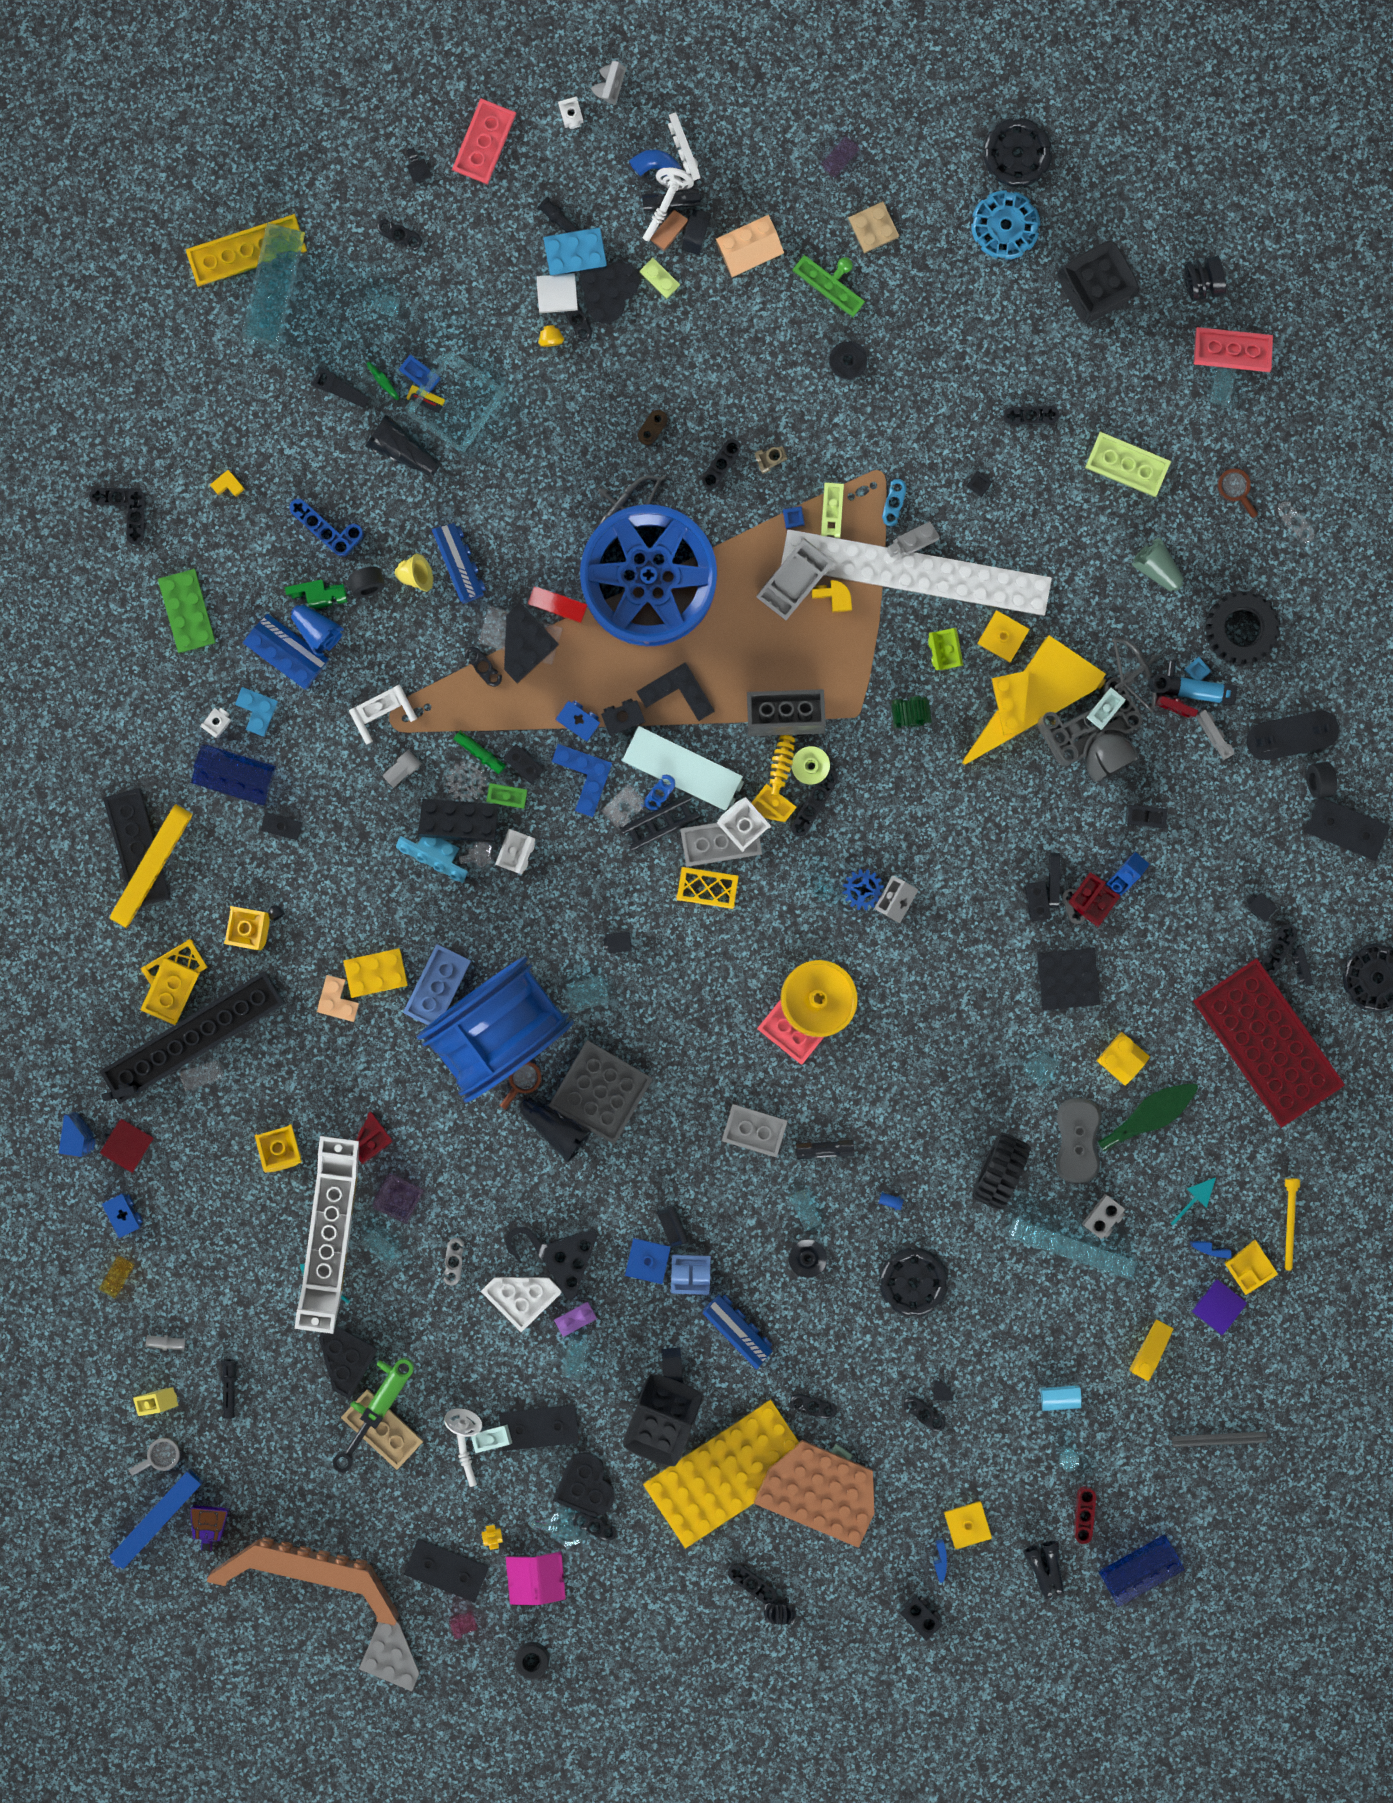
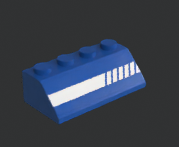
M455 523L432 529L462 604L484 596L483 591L486 589L482 579L479 581L475 573L479 571L475 562H470L468 556L471 555L468 544L464 545L461 540L464 537L461 527H456Z
M269 614L252 629L243 641L244 645L305 690L309 688L329 661L324 655L317 656L314 654L304 640Z
M718 1294L703 1309V1314L757 1370L773 1352L771 1348L773 1344L765 1336L763 1338L759 1336L758 1328L752 1322L748 1324L744 1320L746 1316L739 1309L735 1310L731 1306L733 1302L726 1295L722 1297Z

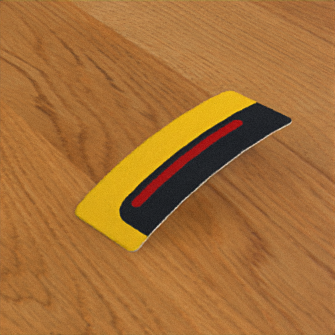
M414 385L411 386L406 397L407 400L436 413H440L445 399L432 393L428 394L423 389Z

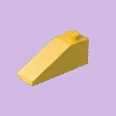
M1156 1319L1129 1369L1132 1373L1149 1382L1161 1359L1173 1328Z

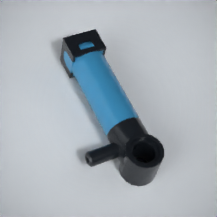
M1169 660L1167 675L1156 674L1148 681V687L1153 693L1216 702L1224 705H1235L1238 688L1236 685L1174 676L1175 660ZM1158 678L1163 681L1161 689L1156 686Z

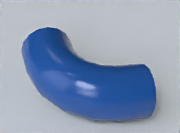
M646 150L628 161L639 176L650 169H682L680 164L670 154L660 150Z

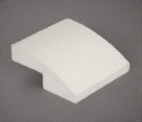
M575 273L537 276L539 313L578 310Z

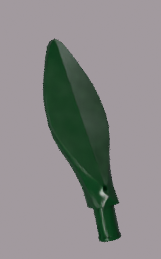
M1190 1083L1172 1086L1149 1095L1123 1124L1114 1129L1113 1133L1098 1141L1100 1147L1105 1152L1119 1142L1122 1143L1138 1134L1154 1131L1168 1125L1183 1112L1195 1095L1198 1085Z

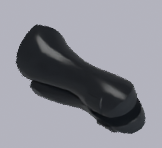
M1047 1541L1040 1544L1047 1564L1048 1574L1044 1568L1038 1545L1023 1550V1554L1035 1573L1045 1599L1052 1598L1049 1586L1053 1584L1057 1596L1064 1594V1585L1059 1568L1058 1541Z

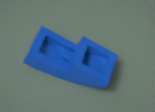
M1190 1241L1192 1247L1205 1254L1231 1258L1230 1249H1212L1210 1241Z
M940 1539L935 1541L940 1560L933 1562L940 1583H943L946 1575L947 1556L944 1541Z

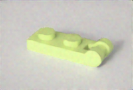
M824 483L821 536L829 535L834 536V538H840L844 484ZM828 522L835 523V528H828Z

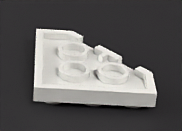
M495 1277L481 1292L522 1332L562 1293V1290L550 1278Z

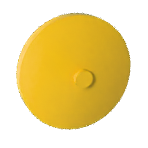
M824 960L809 961L795 968L786 978L781 990V1007L787 1021L797 1031L811 1037H827L844 1029L852 1020L857 1007V991L849 974L840 966Z

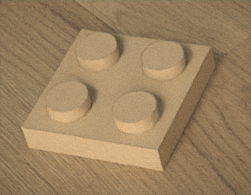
M884 202L848 217L864 254L899 238V234Z

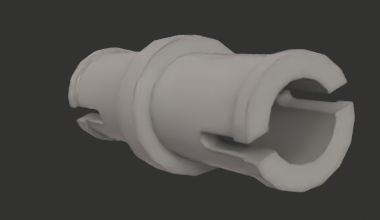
M147 1335L146 1347L163 1348L164 1351H167V1349L184 1351L186 1338H171L168 1335H164V1337Z

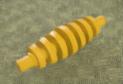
M780 735L779 740L783 742L777 743L776 747L780 749H775L774 754L777 756L772 757V762L777 763L771 764V769L775 771L770 772V776L774 778L770 779L769 783L773 786L771 792L773 796H779L780 788L785 787L786 783L782 780H787L788 775L784 773H790L791 768L787 766H792L793 761L788 759L794 757V753L790 752L794 751V745L790 743H795V738L792 735Z

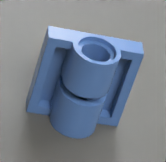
M672 1254L671 1293L709 1295L711 1256Z

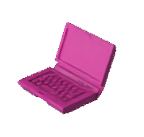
M561 1551L536 1557L506 1556L510 1604L542 1605L566 1599Z

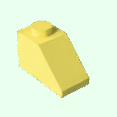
M173 1387L133 1398L138 1416L160 1413L178 1406L177 1395Z

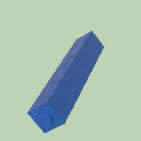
M189 1469L109 1556L111 1563L117 1568L121 1567L124 1569L204 1481Z

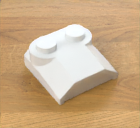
M746 797L737 801L717 822L742 852L765 830L771 827Z

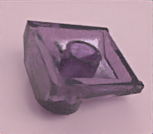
M390 1173L379 1188L372 1207L407 1224L425 1190L400 1178L396 1174Z

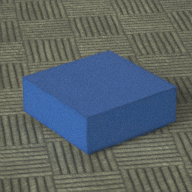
M802 506L783 509L786 529L805 526Z

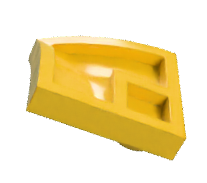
M1256 1240L1224 1262L1245 1295L1278 1275Z

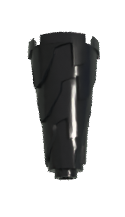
M385 414L365 445L369 450L428 476L430 474L434 475L440 467L437 464L438 460L430 455L416 439L402 429L387 414Z
M525 1098L519 1105L520 1113L549 1143L550 1147L567 1162H570L579 1153L578 1150L585 1145L591 1135V1131L588 1128L531 1098L528 1100Z

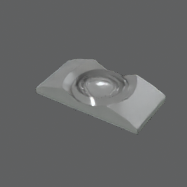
M803 538L766 582L756 597L787 620L832 566L834 561Z

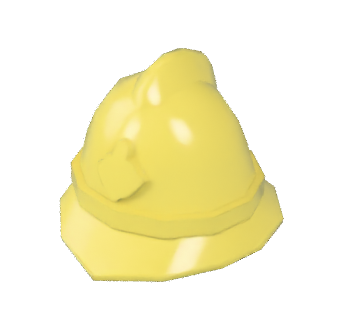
M416 553L408 560L398 564L399 566L395 569L394 573L403 584L426 592L432 589V569L422 555Z

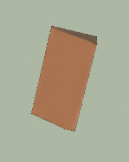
M673 210L650 240L665 251L685 228L689 220Z

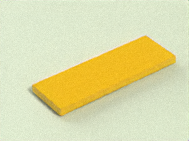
M295 214L185 249L198 287L307 251Z

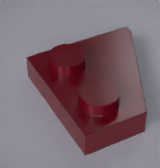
M372 1112L368 1113L367 1119L355 1140L359 1141L358 1160L361 1164H365L393 1142Z

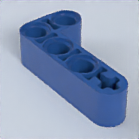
M295 499L290 504V512L339 557L347 556L364 537L362 528L357 524H350L339 534L301 499ZM303 504L302 509L307 514L304 516L301 512H296V505L301 506ZM317 517V525L309 526V519ZM354 528L360 532L357 538H351L349 535L350 531ZM325 530L332 531L330 539L323 538L322 534ZM339 543L346 544L347 547L344 552L337 551L336 548Z

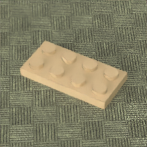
M367 1389L356 1402L367 1408L375 1395ZM352 1406L341 1417L357 1433L364 1423L360 1420L362 1414ZM390 1409L376 1429L370 1427L363 1438L396 1470L423 1443V1440Z

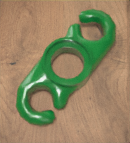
M367 362V367L378 384L395 400H398L399 396L387 377L371 362Z

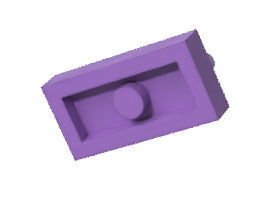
M587 1301L554 1319L564 1337L596 1320L597 1317Z

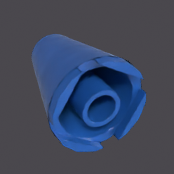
M304 604L301 606L297 605L291 611L292 621L313 653L317 656L324 655L322 651L325 649L330 651L342 637L340 631H344V629L339 624Z

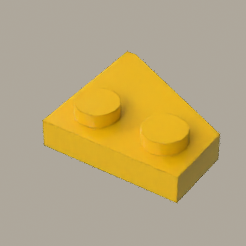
M766 784L751 804L763 818L786 822L797 807L781 794L779 796L771 795L772 787Z

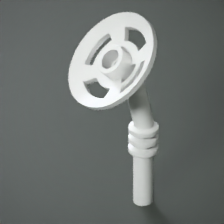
M662 168L657 171V181L667 187L668 191L660 208H657V212L652 216L653 220L642 237L644 240L649 242L659 223H662V220L665 219L664 216L667 215L666 211L675 192L692 188L694 184L692 176L686 174L685 171L677 168Z
M452 1409L446 1413L444 1422L450 1431L457 1434L460 1453L458 1457L461 1458V1466H464L469 1486L472 1487L477 1485L471 1466L472 1460L468 1456L470 1453L467 1452L465 1437L477 1435L482 1429V1422L475 1413L469 1410ZM453 1416H460V1418L454 1421L450 1419Z

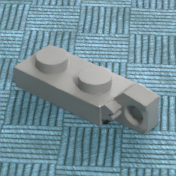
M928 522L897 537L893 541L894 543L888 546L887 552L890 557L899 553L907 556L938 541L940 536L931 522Z
M1206 710L1199 712L1196 718L1223 760L1235 754L1232 746L1224 741L1225 736L1219 728L1217 729L1213 723L1215 720L1210 712L1207 713Z

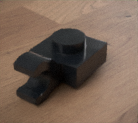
M414 147L408 149L407 153L412 164L407 165L414 185L432 178L425 159H418Z

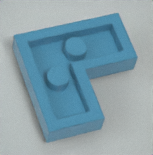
M242 687L235 705L252 711L246 730L265 737L278 701Z

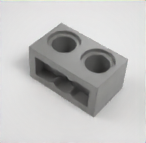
M1104 1194L1082 1225L1102 1240L1103 1237L1107 1238L1113 1231L1111 1227L1114 1223H1119L1125 1215L1123 1213L1125 1209ZM1110 1205H1114L1116 1208L1113 1215L1106 1214V1208ZM1098 1220L1104 1223V1227L1101 1230H1095L1094 1224Z

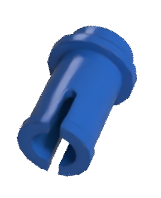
M882 1192L878 1204L895 1208L896 1211L897 1209L901 1210L904 1199L900 1198L901 1196L895 1197Z

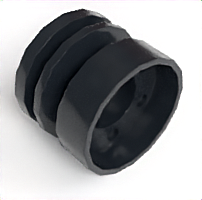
M1218 255L1206 257L1204 259V267H1202L1198 259L1194 261V266L1191 261L1185 262L1184 281L1192 302L1198 301L1199 296L1202 300L1206 299L1207 290L1212 298L1226 294L1225 274Z

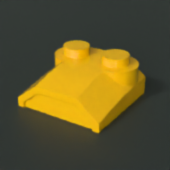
M230 906L231 910L224 944L261 951L266 944L270 923L268 913Z
M1120 1032L1096 1061L1126 1086L1142 1069L1150 1056L1129 1037Z
M292 1124L255 1135L265 1173L280 1171L302 1162Z

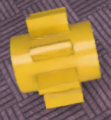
M495 1525L486 1526V1531L482 1532L484 1546L489 1545L490 1550L499 1548L498 1543H503L501 1528L495 1529Z

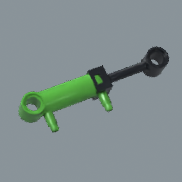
M407 1357L400 1358L394 1367L380 1360L378 1361L377 1366L388 1373V1376L367 1408L360 1403L352 1401L351 1406L362 1414L360 1420L364 1423L347 1450L339 1452L334 1457L333 1467L336 1471L344 1473L352 1467L354 1462L352 1454L369 1428L373 1427L376 1429L413 1373L414 1363L411 1359ZM402 1363L407 1364L409 1371L406 1373L401 1372L399 1365ZM341 1457L346 1458L348 1465L341 1466L338 1459Z

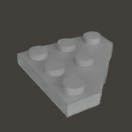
M397 1621L395 1626L378 1622L359 1669L412 1691L420 1671L412 1656L413 1654L404 1636L400 1622Z

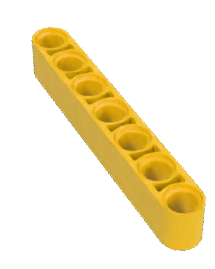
M177 804L173 806L110 915L111 920L125 928L130 925L188 825L193 813Z

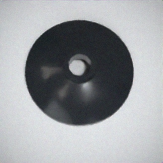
M806 1239L797 1242L789 1253L791 1269L798 1276L804 1278H812L819 1275L827 1263L825 1249L814 1240ZM807 1254L810 1255L811 1260L805 1261L804 1256Z

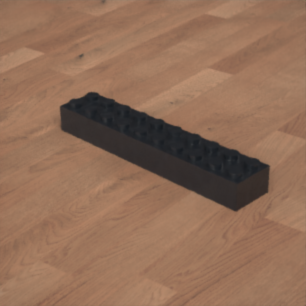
M263 971L99 1072L111 1091L118 1090V1085L130 1083V1086L136 1085L137 1093L115 1098L119 1104H122L285 1005L286 1002L267 971Z

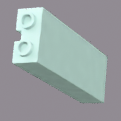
M640 726L622 762L658 779H662V775H671L675 779L676 788L724 811L733 806L736 800L733 798L735 791L740 792L744 783L741 780L743 776ZM663 779L664 782L671 784L668 779Z

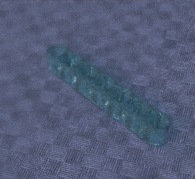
M1013 1218L1008 1237L1129 1280L1133 1279L1138 1265V1261L1016 1218Z

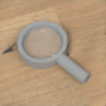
M162 1437L156 1439L148 1448V1459L130 1468V1474L133 1476L151 1465L153 1468L161 1471L172 1469L180 1459L181 1451L179 1445L170 1438Z

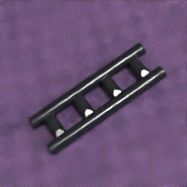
M687 794L621 827L623 835L629 832L634 842L629 845L631 851L633 852L701 818L698 811L692 813L687 804L692 801L690 795ZM680 807L685 817L675 822L670 811ZM663 815L668 826L657 830L653 820ZM646 824L651 834L640 839L636 828Z

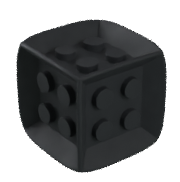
M1112 239L1077 256L1065 266H1062L1057 272L1062 289L1084 324L1093 322L1127 303L1131 298L1136 297L1140 292L1133 271Z
M650 1374L644 1384L636 1409L625 1433L623 1447L638 1456L656 1463L676 1466L687 1443L692 1424L700 1409L703 1398L702 1393L671 1378Z

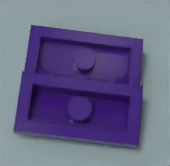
M1216 1279L1206 1294L1200 1298L1192 1312L1219 1334L1223 1335L1247 1302Z

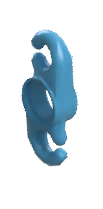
M901 479L891 481L892 486L900 484L902 489L895 491L893 487L889 488V495L882 514L883 522L887 526H895L898 523L896 519L891 522L888 521L887 516L893 514L895 518L899 517L907 488L905 482ZM890 498H898L900 505L897 508H892L889 505Z

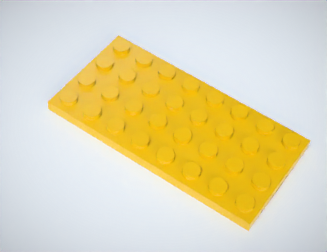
M770 1399L682 1457L676 1466L667 1467L643 1483V1486L686 1549L754 1504L755 1497L769 1467L784 1457L789 1450L795 1448L799 1441Z

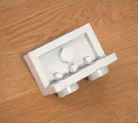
M508 829L495 865L522 874L528 866V857L534 850L535 838Z

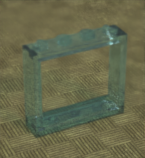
M450 350L448 353L444 352L438 360L440 362L438 368H433L427 376L429 381L426 385L422 383L416 391L418 396L415 401L412 399L405 407L407 410L405 415L460 454H464L507 391ZM450 360L495 391V394L459 445L414 413Z

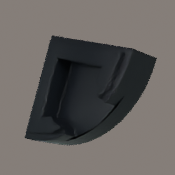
M934 1380L933 1400L953 1401L950 1389L944 1383Z

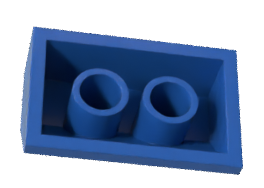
M78 1112L64 1115L59 1154L82 1157L90 1154L91 1150L95 1149L96 1139H93L94 1134Z

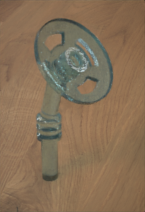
M569 1507L558 1510L553 1515L551 1521L541 1522L532 1520L530 1522L531 1528L551 1533L558 1543L565 1546H573L580 1543L587 1534V1531L583 1530L579 1538L575 1535L578 1532V1526L583 1524L585 1520L583 1517H579L577 1520L578 1526L575 1527L572 1521L567 1520L572 1519L573 1516H567L566 1513L576 1514L579 1511ZM559 1516L562 1519L560 1524L556 1522ZM561 1535L563 1538L571 1539V1541H564L558 1536Z

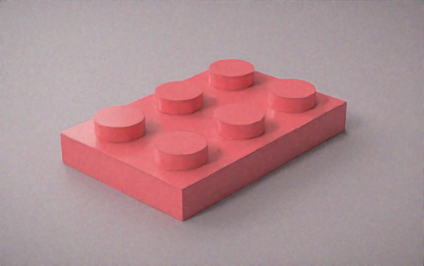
M781 999L757 1028L801 1065L824 1038L807 1036L797 1031L787 1021L781 1007Z

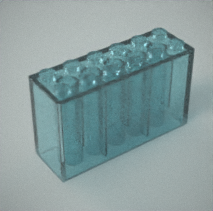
M267 223L242 330L241 344L279 353L305 240V232Z

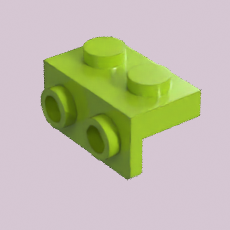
M957 628L929 633L928 644L932 649L933 656L931 660L935 670L964 666Z

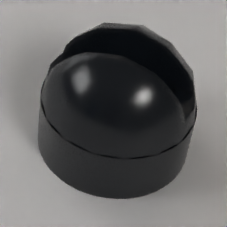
M277 905L271 906L268 910V915L272 922L285 915L283 909Z

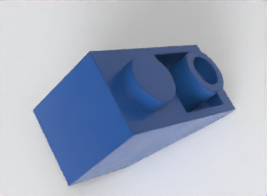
M1134 852L1106 885L1121 897L1143 875L1150 864L1138 853Z

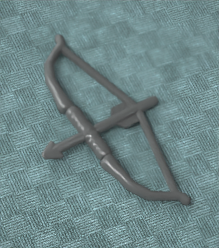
M646 475L638 478L625 489V492L617 501L607 493L608 490L598 489L601 498L605 497L614 504L607 515L603 516L600 524L619 510L626 509L623 505L640 483L646 480H655L657 482L646 504L650 505L660 482L664 481L666 476ZM642 527L646 531L649 530V527ZM617 538L616 540H614V542L608 548L617 543L619 539Z

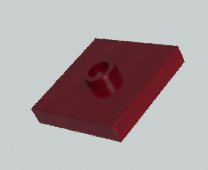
M1165 696L1157 698V706L1186 718L1196 717L1198 712L1197 709L1184 705L1185 702L1174 698L1172 700Z

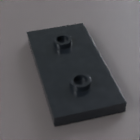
M1321 797L1317 799L1304 832L1376 861L1390 825Z
M575 1404L499 1412L500 1426L508 1425L512 1444L502 1446L503 1451L579 1443Z
M418 1538L404 1575L475 1603L489 1566Z

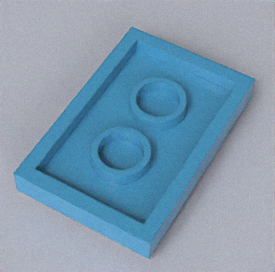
M601 227L543 237L550 276L607 266Z

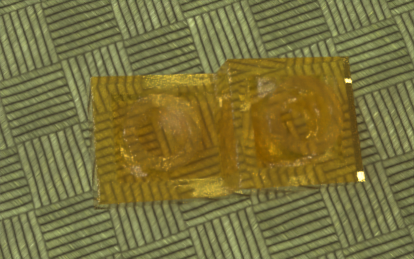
M118 1255L100 1285L99 1290L116 1299L135 1264Z

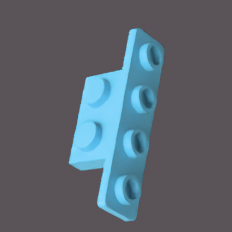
M402 836L398 839L396 848L400 852L416 858L421 863H426L433 867L434 870L443 872L455 881H460L461 883L465 881L468 871L452 863L460 848L441 838L422 837L418 845Z

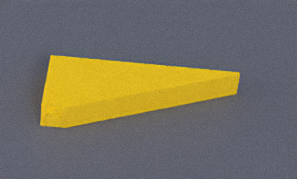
M1048 635L1024 670L1030 671L1023 731L1037 724L1038 720L1047 712L1056 713L1093 692L1096 688L1101 689L1106 681L1104 679L1106 674ZM997 709L961 763L966 765L1023 731L1003 735Z

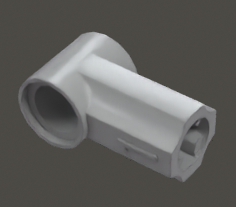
M407 750L397 759V763L382 776L394 788L408 774L411 775L422 763L410 750Z

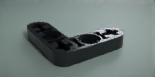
M98 487L91 490L89 498L95 505L127 507V540L133 545H140L145 539L146 495L140 489ZM99 491L101 495H107V491H110L108 495L109 503L106 498H100L99 502H97L94 495H97ZM121 492L123 495L122 501L114 502L113 494ZM136 493L142 497V499L138 500V506H142V509H131L132 505L135 506V500L132 499V496H135ZM140 512L141 520L133 522L131 520L132 513ZM131 525H141V529L137 528V533L141 535L140 538H137V541L131 538V535L135 533V528H131Z

